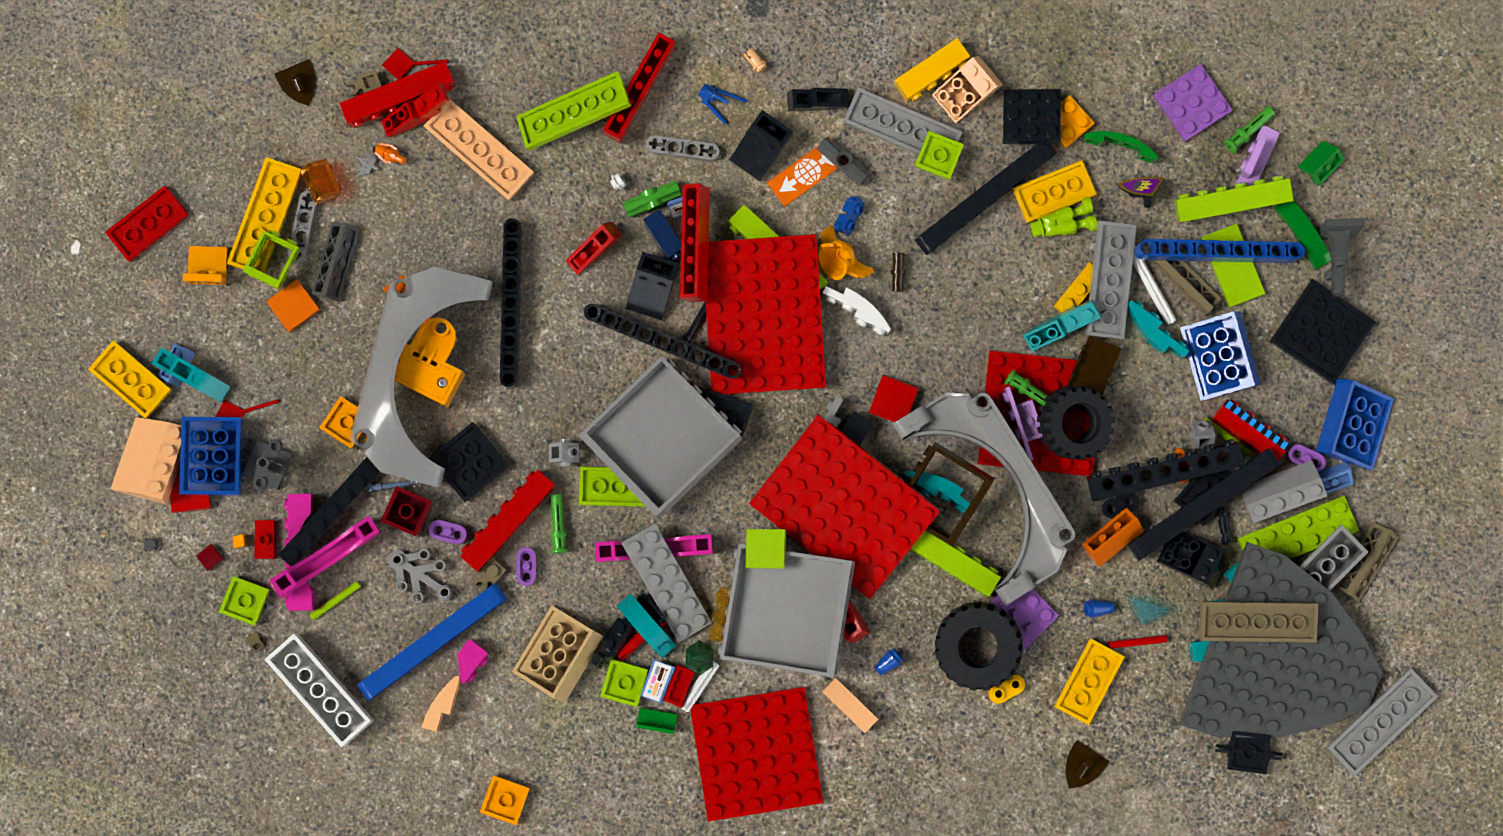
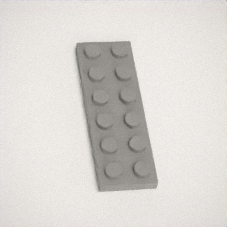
M859 87L843 121L846 125L917 155L921 151L928 130L957 142L962 134L960 130Z
M1098 221L1089 301L1093 299L1101 314V318L1086 325L1085 335L1124 339L1137 225Z
M655 523L621 542L655 603L665 616V620L678 642L712 624Z
M1409 668L1326 748L1352 776H1356L1438 696L1412 668Z

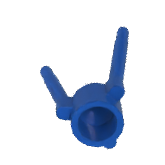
M704 84L698 94L702 98L701 103L706 105L724 124H727V121L709 101L713 103L715 99L729 104L728 100L718 95L720 93L738 101L747 102L745 98L718 89L713 85Z

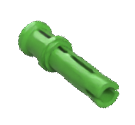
M1266 106L1245 127L1237 129L1230 139L1224 140L1225 147L1231 153H1237L1240 146L1249 142L1251 135L1275 116L1274 111L1269 106Z
M1013 369L1004 384H1009L1018 390L1017 393H1024L1044 406L1046 404L1044 400L1034 393L1044 399L1048 395L1030 384L1031 381L1028 378L1024 379Z
M560 494L550 496L553 532L550 534L553 544L552 554L568 553V549H566L567 533L564 531L563 495Z

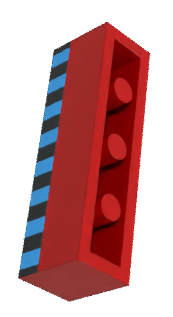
M1232 399L1225 400L1211 420L1257 454L1270 448L1279 461L1290 446L1286 442L1287 439L1280 434L1276 435L1271 431L1272 428L1266 423H1260L1255 420L1256 416L1249 411H1243L1239 408L1240 404Z

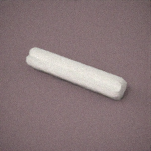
M713 660L708 662L686 695L681 709L690 712V709L719 668L716 662Z

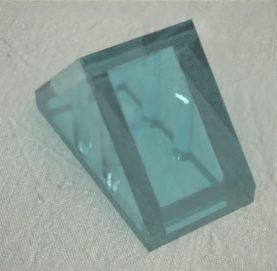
M1128 597L1127 601L1139 625H1144L1168 613L1166 608L1134 597Z

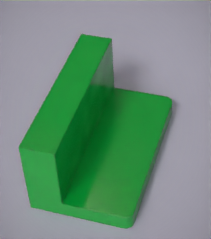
M1321 141L1298 165V168L1309 174L1315 185L1320 186L1345 159L1338 147Z
M639 708L635 727L674 734L678 714Z

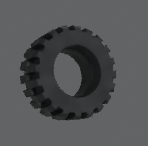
M1064 386L1060 390H1054L1052 396H1047L1044 399L1046 404L1044 406L1041 405L1038 410L1041 412V416H1037V422H1040V427H1037L1038 433L1042 434L1040 438L1042 443L1047 444V449L1050 452H1055V455L1068 459L1085 460V458L1096 456V452L1101 453L1104 450L1103 445L1110 443L1109 435L1114 434L1115 430L1112 429L1115 417H1111V413L1114 411L1112 406H1107L1109 401L1106 397H1101L1099 391L1092 390V388L1086 386ZM1074 404L1082 405L1086 409L1090 421L1088 431L1077 441L1069 440L1062 429L1063 415Z

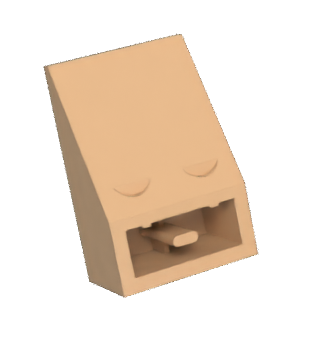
M975 56L938 88L932 96L952 120L957 123L990 97L1003 84L980 56Z

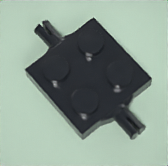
M1232 731V736L1227 746L1219 744L1215 746L1216 748H1223L1215 749V752L1227 753L1226 769L1267 775V766L1270 759L1282 761V757H1275V755L1283 756L1282 752L1271 751L1270 735ZM1236 735H1240V736H1248V737H1235V736H1236Z

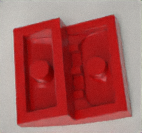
M883 374L868 413L892 422L898 421L910 413L919 387Z
M178 471L170 494L171 512L178 513L211 509L210 495L179 494L180 471Z

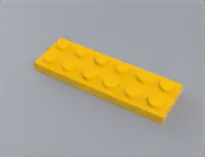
M268 157L265 158L228 258V265L243 270L263 230L268 233L272 230L280 234L302 175V169ZM270 240L267 241L254 266L255 269L266 273L276 243Z

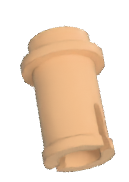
M753 48L744 54V57L754 67V71L760 73L767 67L766 61L762 60Z

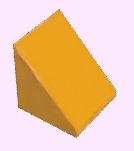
M242 534L232 537L233 548L247 547L246 535Z

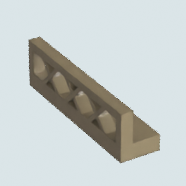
M1164 248V249L1162 250V252H1163V253H1166V252H1167V249ZM1166 260L1151 261L1204 315L1208 314L1222 299L1184 261H1177L1179 264H1175V261L1169 264ZM1176 267H1183L1186 270V278H1183L1176 271ZM1189 281H1197L1200 285V291H1197ZM1203 294H1210L1215 301L1210 304L1203 297Z
M1373 522L1360 542L1364 548L1371 546V552L1359 561L1361 562V568L1355 572H1352L1351 569L1334 586V589L1347 594L1353 601L1359 603L1399 538L1391 530ZM1376 529L1383 532L1379 538L1372 539ZM1351 579V584L1347 589L1341 587L1344 580Z

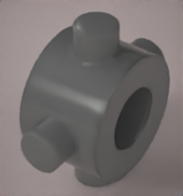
M145 538L143 540V550L145 552L148 550L156 552L158 550V540L156 538Z

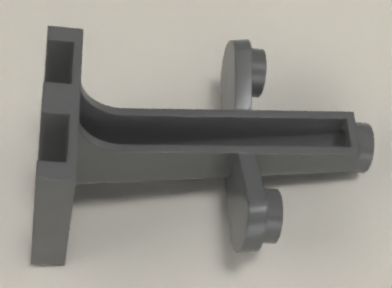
M1364 218L1325 220V225H1322L1320 232H1318L1322 240H1330L1331 268L1324 272V278H1326V281H1331V293H1333V296H1343L1345 294L1350 239H1355L1364 227Z
M273 439L268 444L256 440L242 476L252 479L253 487L258 491H263L268 486L279 490L280 482L283 475L285 476L287 465L293 454L284 451L283 443L278 439Z

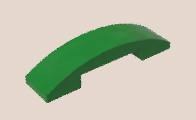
M1096 131L1086 133L1082 139V142L1098 147L1101 146L1104 140L1138 151L1136 159L1152 164L1158 159L1156 153L1143 142L1122 133Z
M1295 201L1277 204L1273 207L1283 223H1287L1299 243L1303 245L1306 252L1305 256L1315 270L1331 261V256L1320 235Z

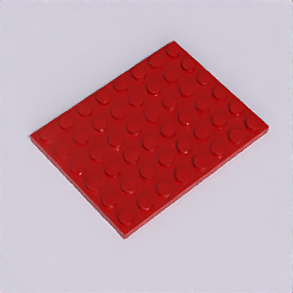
M817 235L709 242L708 301H705L708 349L739 362L744 369L743 375L738 379H730L710 371L711 391L720 394L826 388ZM714 358L712 361V366L715 369L720 366L719 358ZM736 365L730 367L729 371L732 376L738 373Z
M820 414L812 421L749 503L777 527L785 529L786 534L811 554L855 562L852 586L869 600L941 511V509Z

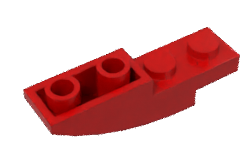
M437 83L415 101L404 103L384 118L381 123L386 136L390 138L406 132L441 112L440 107L449 101L444 85Z

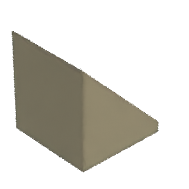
M258 632L247 637L248 644L254 653L265 648Z

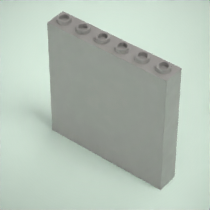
M662 356L578 435L659 520L742 440V437L739 435L741 433L740 429L735 424L731 426L727 422L728 417L721 410L717 412L713 408L715 404L708 397L704 399L700 395L702 391L695 384L691 386L687 382L689 378L682 371L678 373L674 369L676 365L670 358L665 360Z
M738 544V548H735L734 551L735 567H732L731 570L732 586L728 588L729 605H726L724 613L727 617L726 624H723L721 630L723 642L720 643L718 649L720 659L837 678L855 562L786 551L785 569L746 568V545Z

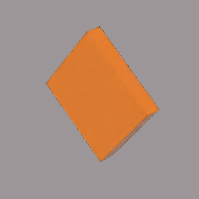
M298 279L266 301L289 333L320 311Z

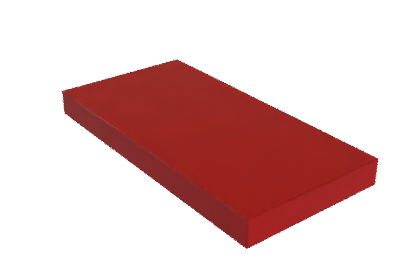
M164 185L105 233L126 260L131 262L190 215L168 187Z

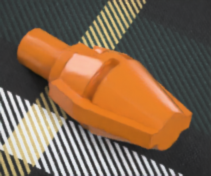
M378 143L375 148V154L385 163L392 164V162H398L403 165L406 163L407 158L401 156L398 149L392 144Z

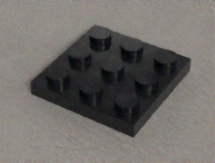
M1061 89L1004 90L1003 144H1060Z
M471 422L428 458L435 464L445 468L443 477L465 503L510 467L474 422Z

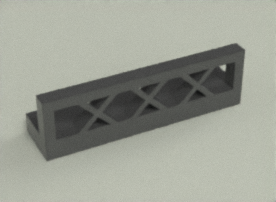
M331 223L311 295L340 302L359 236V228L346 223ZM337 228H340L338 235L335 236ZM324 284L322 292H319L321 285Z

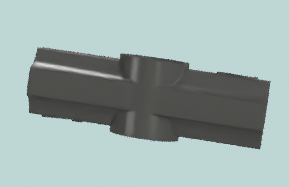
M828 136L816 148L835 165L837 170L842 171L858 186L870 175L865 168L852 158L850 153L841 149ZM844 157L848 160V164L841 165L838 159Z

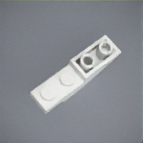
M827 286L825 287L822 294L825 297V301L831 304L836 302L842 305V309L852 313V311H855L853 319L856 320L858 325L862 327L868 325L874 328L873 331L879 335H884L885 333L888 335L890 327L886 320L865 298L847 287L844 294Z

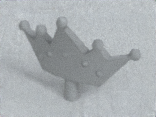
M371 147V154L365 153L367 158H359L357 156L362 167H357L361 172L356 177L369 174L372 168L378 171L379 167L374 165L377 158L373 152V147Z

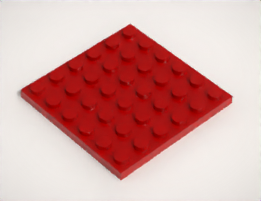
M989 350L984 393L991 397L1015 435L1014 430L1016 426L1014 422H1011L1008 411L1011 410L1009 404H1005L1002 396L1004 388L1010 386L1009 384L1005 385L1004 382L1013 369L1016 370L1018 375L1024 379L1028 378L1031 381L1030 384L1048 396H1052L1054 390H1060L1061 387L1067 385L1076 360ZM1010 386L1015 405L1033 400L1024 393H1017L1018 390ZM984 399L983 407H986L987 401ZM1033 400L1037 415L1041 416V412L1038 411L1041 404ZM1071 406L1066 410L1062 418V429L1069 440L1077 441L1086 434L1090 423L1088 413ZM1040 438L1028 442L1033 457L1031 462L1037 471L1086 477L1090 476V473L1093 472L1094 457L1085 458V460L1068 459L1055 455V452H1050L1047 449V444H1043ZM979 446L977 465L1005 468L992 454Z
M805 687L692 706L690 711L708 822L823 803Z

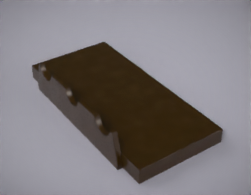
M1089 335L1086 344L1083 343L1066 386L1090 387L1092 390L1099 391L1102 397L1121 348ZM1074 404L1071 406L1087 413L1082 405Z

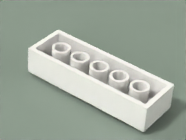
M298 633L292 634L264 659L341 747L348 745L374 721Z

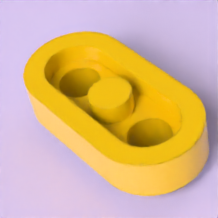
M1013 675L1009 680L1003 682L1001 686L990 688L988 690V697L994 703H1003L1021 693L1025 688V681L1021 676ZM1013 681H1017L1019 683V686L1017 688H1013ZM997 690L1002 692L999 698L995 696Z

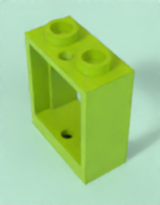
M263 230L243 272L280 290L300 249L295 241L288 238L285 241L279 238L280 234L272 230L269 233ZM268 240L292 251L278 280L254 268Z

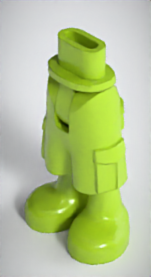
M1084 197L1081 205L1075 209H1071L1069 206L1059 208L1055 212L1037 218L1035 222H1031L1030 228L1033 237L1042 236L1044 238L1056 235L1075 234L1079 228H1087L1092 232L1097 231L1095 215L1077 221L1073 220L1074 217L1093 214V205L1090 197Z

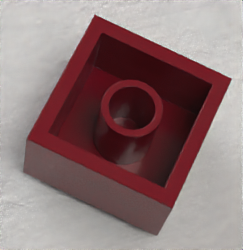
M396 486L381 522L419 538L435 502Z

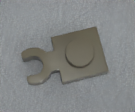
M376 70L359 75L358 82L349 81L346 83L347 87L355 86V90L349 92L352 97L357 96L362 90L363 93L382 86Z
M491 558L480 570L483 577L476 579L473 585L476 586L479 582H482L484 587L481 589V592L488 588L489 582L495 584L507 570L494 558Z

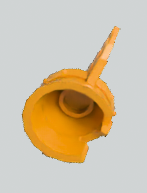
M829 225L828 228L825 227L821 231V236L819 237L821 245L817 248L818 264L824 275L833 280H841L846 273L855 278H865V276H871V273H874L872 267L863 265L855 259L852 245L837 240L833 227Z

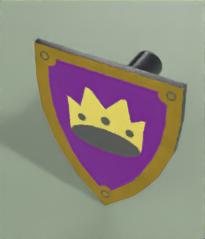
M1134 178L1119 182L1117 186L1122 191L1128 193L1130 197L1143 198L1144 207L1149 208L1151 207V198L1156 194L1165 178Z

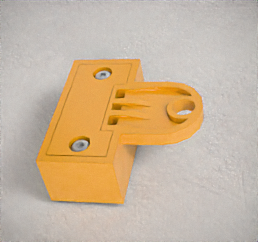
M436 317L422 324L411 345L405 344L394 377V382L446 408H449L466 375L462 370L446 363L457 339L456 331L450 322ZM444 323L447 329L444 333L440 334L436 331V327L438 324Z

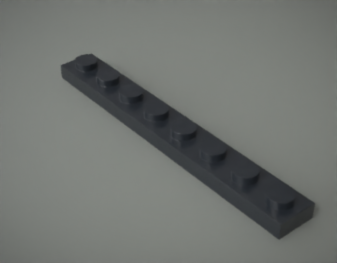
M367 457L279 552L278 556L290 567L295 565L379 473V470Z

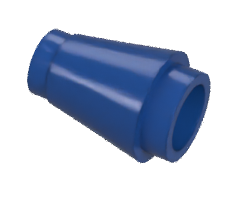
M1089 599L1084 602V614L1086 617L1094 618L1113 613L1114 611L1112 601Z
M893 648L891 651L888 650L874 668L880 675H883L900 666L903 658Z

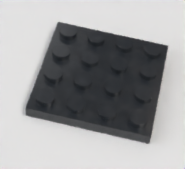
M1311 279L1269 342L1333 385L1376 321L1339 296H1333L1330 290L1314 279Z

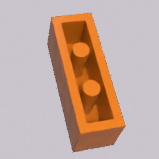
M1125 508L1082 543V546L1088 557L1101 567L1144 532L1138 518Z

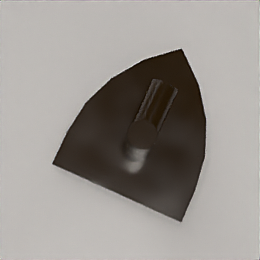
M309 59L274 74L281 89L291 99L307 106L310 105L315 92L316 79Z
M1078 740L1072 746L1065 766L1069 789L1091 783L1100 776L1109 763V760Z

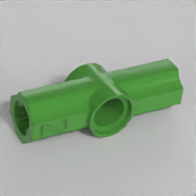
M672 181L658 188H649L643 191L641 195L624 201L623 205L628 217L631 218L645 211L656 210L662 207L664 203L679 198L682 195L676 181Z

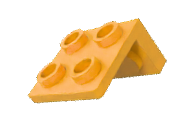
M190 246L188 273H183V281L193 285H226L228 248Z

